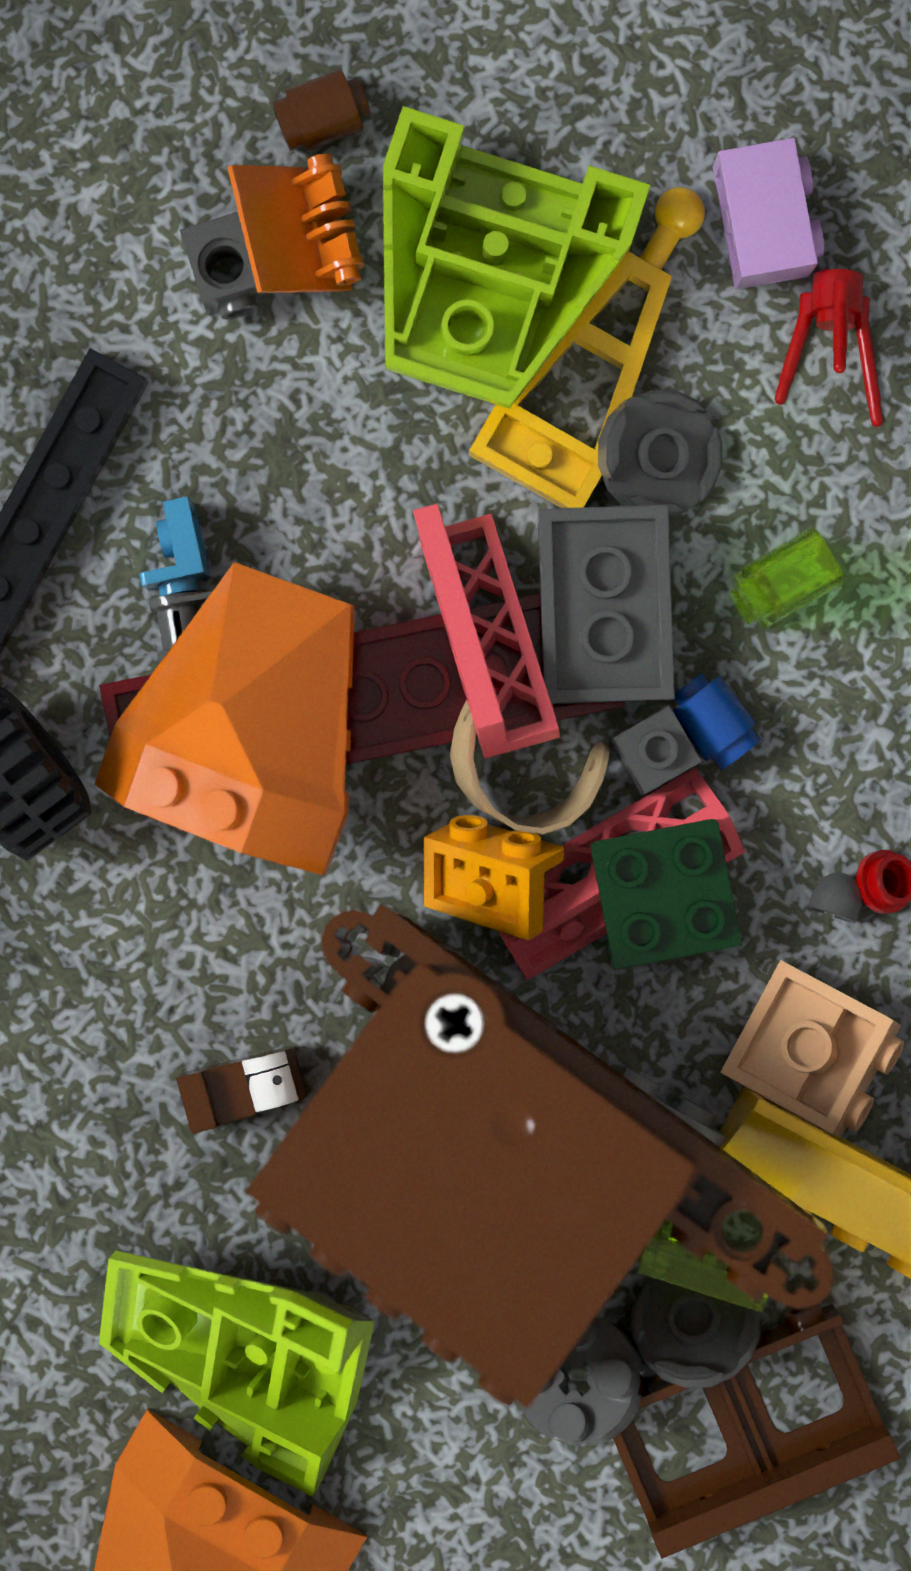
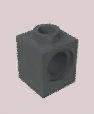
M238 212L180 229L200 297L208 315L220 312L221 318L227 320L242 317L257 310L256 300L268 297V294L257 293ZM225 257H233L240 260L244 267L241 275L235 281L222 284L210 278L211 269L218 260Z
M670 706L609 740L640 795L652 791L702 762Z

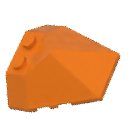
M234 562L115 723L94 785L126 808L239 853L316 874L327 875L349 810V792H345L346 751H350L351 730H347L348 689H352L355 605Z
M149 1409L146 1410L115 1464L94 1571L349 1570L368 1535L314 1504L311 1505L307 1514L198 1452L202 1443L200 1438Z

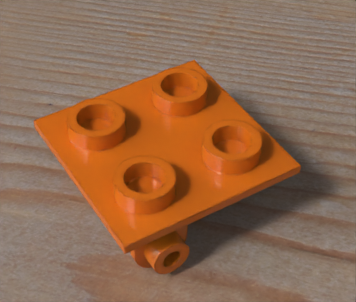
M325 153L307 159L308 167L230 165L227 167L257 293L345 292L353 290L352 284L362 279L359 269L363 268L365 263L364 259L360 256L356 235L352 233L356 229L354 220L336 221V219L349 213L351 206L348 201H336L346 194L341 177V165L333 163L331 154Z

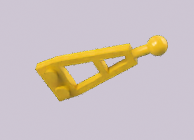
M675 187L661 195L655 206V220L658 226L640 258L629 251L626 253L510 409L499 405L494 406L469 449V456L560 508L585 507L602 477L598 467V440L608 416L624 400L631 398L672 278L671 275L662 271V268L679 239L695 234L704 222L705 206L701 197L695 191L686 187ZM628 280L648 291L630 346L591 324ZM574 343L621 369L595 449L520 407Z

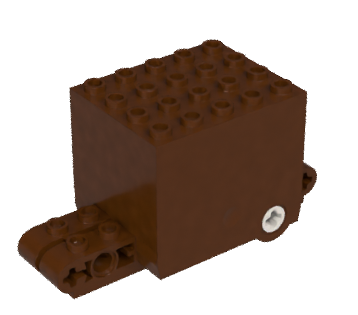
M381 904L373 915L358 910L344 911L334 916L327 923L321 939L322 952L335 972L347 980L341 991L371 1013L376 1011V1013L245 1192L259 1202L254 1212L265 1223L285 1235L291 1229H294L311 1242L314 1246L309 1251V1254L321 1266L339 1277H343L348 1271L368 1286L369 1289L365 1293V1297L378 1310L394 1320H399L401 1315L404 1314L424 1329L425 1332L420 1339L434 1353L453 1364L460 1357L480 1372L481 1376L478 1378L477 1383L495 1400L507 1407H511L517 1401L526 1409H529L661 1227L665 1218L674 1224L669 1234L673 1240L701 1260L710 1251L728 1264V1267L725 1269L727 1272L726 1279L757 1302L766 1293L780 1303L792 1308L802 1309L817 1305L828 1295L833 1284L834 1273L831 1261L822 1244L829 1234L821 1221L529 1007L511 989L494 981L404 913ZM360 933L367 934L365 941L379 954L390 955L398 959L388 967L378 959L359 955L362 948L355 942L357 935ZM386 973L385 980H382L381 976ZM467 1012H471L468 1016V1019L466 1020L465 1016ZM472 1027L474 1029L472 1035H467ZM746 1210L755 1214L762 1223L759 1233L753 1239L745 1242L731 1239L723 1230L722 1224L725 1218L732 1212ZM779 1249V1251L796 1262H799L805 1255H808V1262L813 1274L807 1278L798 1273L791 1281L788 1280L785 1264L775 1254L776 1251Z

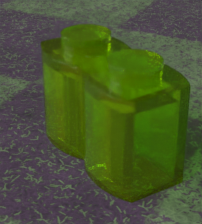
M809 528L742 567L741 571L734 574V582L737 587L730 591V596L747 624L757 620L759 625L766 629L844 583V575L820 532L814 528Z

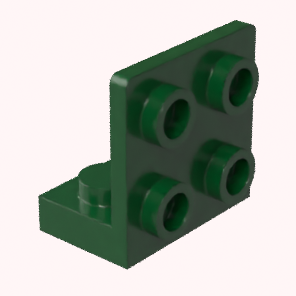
M717 820L696 821L598 840L591 843L590 850L608 938L605 941L609 965L614 970L742 946Z

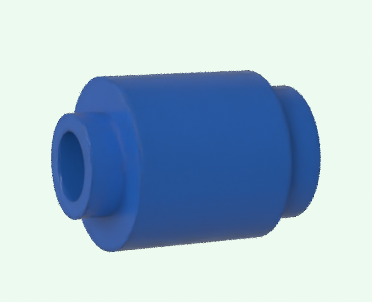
M701 673L674 693V700L679 706L673 712L684 732L706 762L712 759L720 770L732 764L762 740L752 728L757 722L720 675L709 682Z

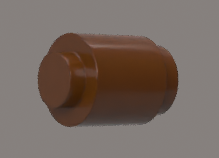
M342 69L284 90L286 97L272 102L289 151L304 146L306 151L309 152L363 131L361 117L371 114L367 98L358 77L346 80Z

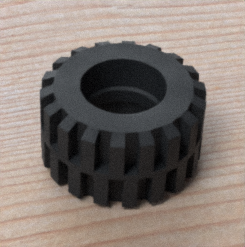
M0 687V845L10 853L28 861L91 815L92 810L89 795L83 783L59 747L31 712L11 692Z

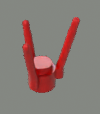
M847 269L817 271L813 274L812 292L800 294L798 319L774 397L775 403L778 405L784 404L787 400L812 318H816L817 328L833 331V368L839 374L846 370L848 330L856 328L870 420L875 427L882 425L881 397L869 324L870 298L863 296L864 276L861 273Z

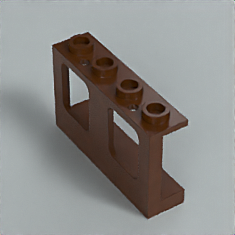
M820 1303L809 1308L789 1309L783 1314L786 1323L762 1332L760 1328V1338L751 1360L734 1377L712 1387H702L726 1443L727 1452L722 1460L676 1480L666 1482L659 1479L656 1475L634 1420L631 1421L625 1430L613 1438L648 1521L652 1538L661 1559L901 1459L891 1434L882 1422L842 1324L844 1322L841 1314L833 1304L822 1308ZM818 1335L843 1394V1406L837 1412L785 1433L779 1432L771 1422L748 1364ZM640 1374L641 1383L638 1394H641L642 1397L639 1409L689 1388L667 1382L659 1376L644 1382Z

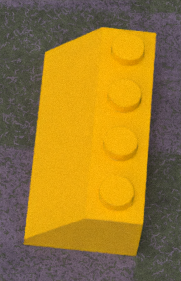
M744 1086L720 1130L725 1136L720 1148L808 1213H814L833 1223L830 1235L861 1252L865 1251L868 1243L890 1254L886 1264L911 1279V1174L844 1138L831 1135Z

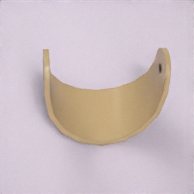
M467 700L455 725L450 751L455 781L472 805L516 831L546 834L568 827L591 807L604 780L610 755L608 744L604 742L596 743L590 751L581 778L566 800L546 812L519 817L501 814L496 811L480 787L473 759L476 729Z

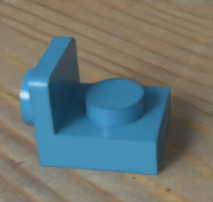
M188 496L164 501L162 503L166 519L156 521L157 533L164 557H174L176 565L139 573L141 585L149 591L159 589L160 597L177 593L197 592L196 581L211 578L195 503Z

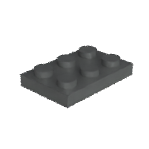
M668 505L538 509L543 679L551 704L674 700Z

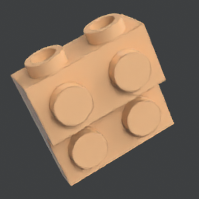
M780 960L720 1073L831 1135L842 1138L847 1127L856 1132L866 1120L874 1102V1098L866 1094V1091L877 1070L887 1075L896 1064L904 1047V1041L896 1037L902 1025Z

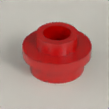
M879 850L869 853L862 859L858 866L856 883L861 893V899L866 906L874 912L889 914L900 911L911 901V861L908 858L891 850ZM882 875H883V876L885 877V879H886V883H887V884H886V888L884 887V884H883Z

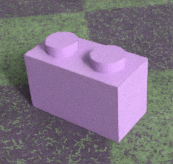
M795 137L718 151L713 164V172L735 290L809 277L818 264L817 258L824 256V238L819 219H809L805 196L811 195L813 191L812 172L807 156L798 157Z

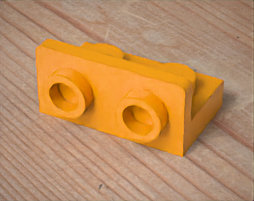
M462 815L454 817L450 820L449 824L424 837V907L529 941L543 932L544 872L564 861V847L543 841L536 833L509 831L489 825L488 821L480 816Z

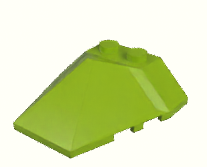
M403 106L383 164L385 369L510 409L629 251L650 184L588 165L582 184L463 146L464 125Z
M115 1250L108 1259L99 1344L161 1393L172 1383L200 1407V1410L194 1417L196 1421L209 1431L217 1422L247 1446L241 1455L257 1469L313 1497L324 1478L357 1405L375 1321L360 1314L354 1308L340 1304L318 1292L297 1290Z

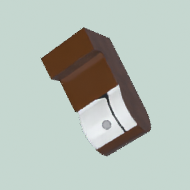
M293 1046L182 1072L176 1078L191 1134L217 1128L218 1125L256 1115V1112L290 1104L308 1096Z

